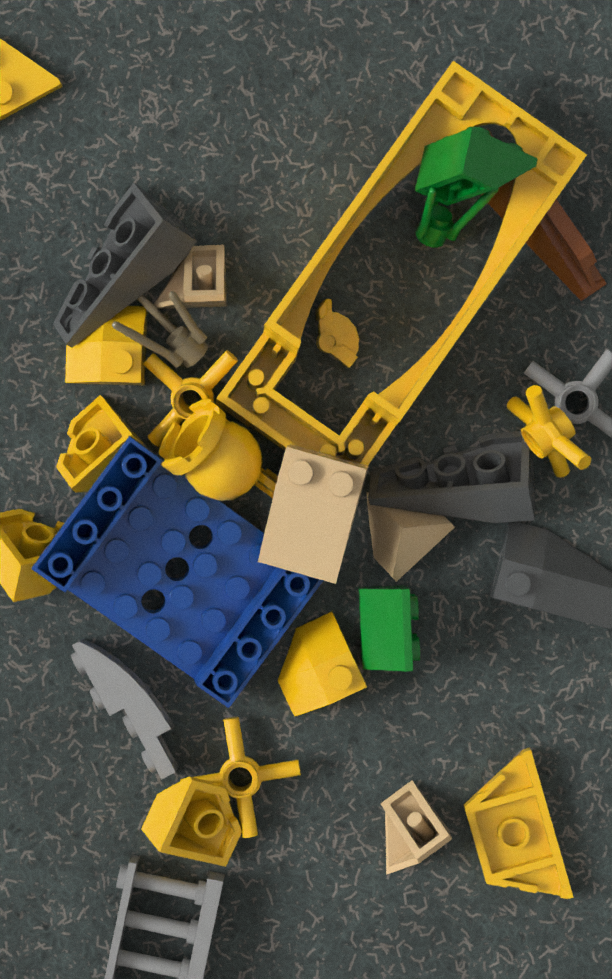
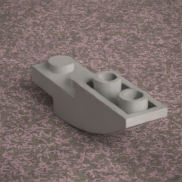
M84 638L74 643L72 647L75 652L71 654L72 661L81 675L87 673L94 687L90 689V694L100 711L106 709L109 716L124 709L127 715L122 717L123 722L132 738L139 736L145 748L141 755L151 773L157 771L161 780L175 773L178 765L161 735L170 730L174 724L150 688L135 672L103 648Z

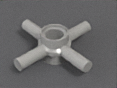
M605 350L583 381H571L566 384L536 362H531L524 374L555 396V406L566 414L572 424H581L589 421L612 438V418L598 409V396L595 391L612 369V353L609 350ZM573 391L583 392L588 400L586 409L578 414L570 413L565 405L566 397Z

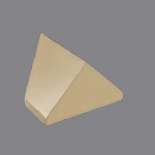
M224 245L193 246L189 255L181 261L154 305L158 309H175L173 302L169 298V293L174 291L186 308L227 306Z
M366 492L373 555L375 560L396 582L455 528L442 515L370 505L368 501L369 492Z
M412 780L380 803L385 810L386 875L421 863L452 840L449 829Z

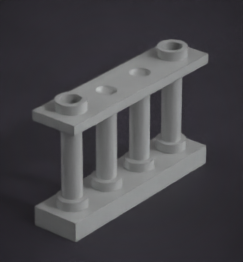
M132 855L128 865L121 864L116 888L123 889L104 979H115L117 965L179 979H203L225 874L209 871L207 882L199 880V883L195 884L138 872L140 856ZM133 888L195 900L194 904L202 906L199 921L191 919V922L187 923L130 911L129 907ZM125 926L187 939L186 943L194 945L191 960L183 958L182 962L122 950L121 945Z

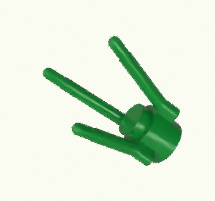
M431 187L426 198L422 218L416 228L415 234L417 239L424 245L432 248L443 246L446 239L455 241L460 231L499 191V188L484 193L454 224L452 213L446 207L438 205L439 202L435 199L437 189Z

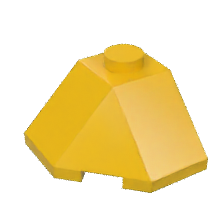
M127 306L73 348L66 345L65 383L145 386V366L143 363L146 361V347L112 327V323L117 321L146 337L147 310L144 306Z
M99 395L71 420L67 435L71 438L67 453L60 454L56 468L75 493L88 492L129 436L145 447L146 445L110 404Z
M23 509L0 512V584L13 602L47 595L56 588L55 585L31 568L63 526L64 522L57 521L55 528H52L45 524L34 522L35 513Z
M332 611L296 628L281 669L278 683L294 717L335 703L367 687Z
M190 776L156 795L141 828L161 853L224 867L227 866L242 833L238 819L234 816L231 809L230 798L226 788L222 784Z

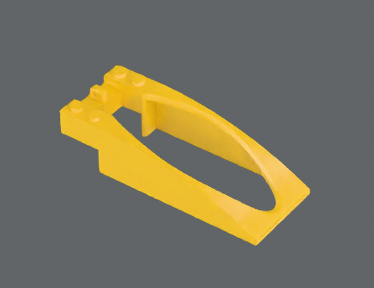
M452 61L264 324L262 335L217 396L216 405L247 427L250 426L284 451L288 445L292 444L368 466L587 154L455 61ZM488 124L506 127L515 138L516 144L523 148V152L538 159L537 165L514 179L500 230L473 290L448 328L421 359L379 394L374 391L368 394L340 435L336 434L275 391L296 361L306 321L328 271L340 251L367 215L400 181L421 164L426 145L439 141L446 136L464 131L468 127Z

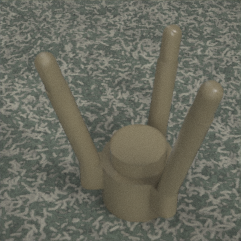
M174 291L169 293V298L188 329L184 326L176 328L144 295L137 299L170 333L166 341L170 346L169 349L117 321L112 323V327L115 330L163 356L176 368L181 363L186 368L193 366L204 356L208 349V344L205 342L207 336L198 328L185 305Z

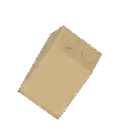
M288 445L276 482L258 562L336 584L369 466L296 445Z

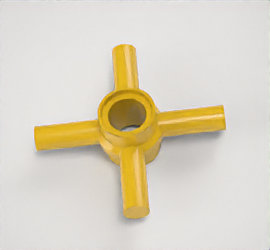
M226 350L201 378L188 377L182 379L156 354L152 353L143 365L172 390L171 404L173 409L147 436L148 439L159 447L174 422L180 425L183 420H186L194 413L188 408L190 406L183 399L184 391H196L202 399H210L214 402L212 389L238 362V359L230 351Z
M533 385L526 390L525 393L530 406L517 396L512 397L508 401L507 409L527 425L521 429L522 437L527 446L541 459L548 455L556 477L562 478L569 474L570 469L566 458L580 470H584L590 465L591 457L570 440L576 434L571 421L558 407L553 406L548 409L540 386Z
M229 717L223 719L229 759L222 765L219 773L194 776V778L222 784L226 788L228 795L236 798L242 837L250 838L258 835L252 795L258 791L263 781L300 776L299 760L259 766L254 759L245 756L239 717ZM239 767L247 769L252 776V781L246 786L233 784L229 776L233 769Z

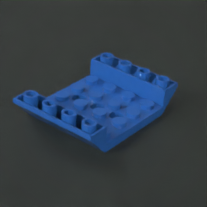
M129 436L31 569L63 592L67 590L72 592L194 679L199 688L229 708L323 580L258 562L264 532L223 502L199 494L184 474L173 475L161 465L164 459ZM204 525L210 528L211 539L208 544L195 546L190 542L189 534L195 526ZM175 557L183 558L188 564L186 574L180 578L169 577L165 572L167 562ZM155 589L162 592L164 603L159 609L148 610L142 605V597L147 591Z

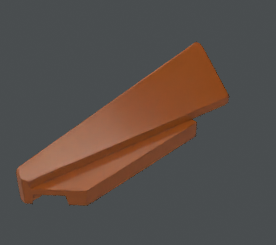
M514 179L500 186L499 191L488 202L502 219L506 212ZM556 199L528 238L526 244L582 301L607 283L594 265L597 260L593 251Z

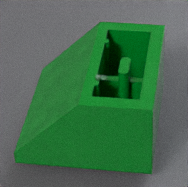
M468 127L464 131L446 136L424 147L415 191L428 196L429 189L435 187L437 189L436 201L448 206L499 188L536 167L538 159L523 152V148L517 144L505 143L492 137L491 133L484 128Z
M406 585L358 587L362 669L413 671V661H420L419 636H417V633L412 634L411 620L419 619L418 597L415 594H410V589Z

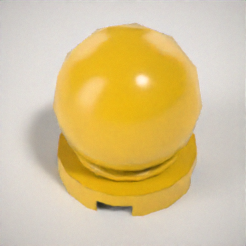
M202 399L192 404L188 408L194 413L181 426L174 422L163 438L159 449V455L164 458L161 465L173 475L185 474L189 483L203 496L219 501L234 500L250 491L259 480L263 463L259 443L247 428L233 421H226V413L210 399Z

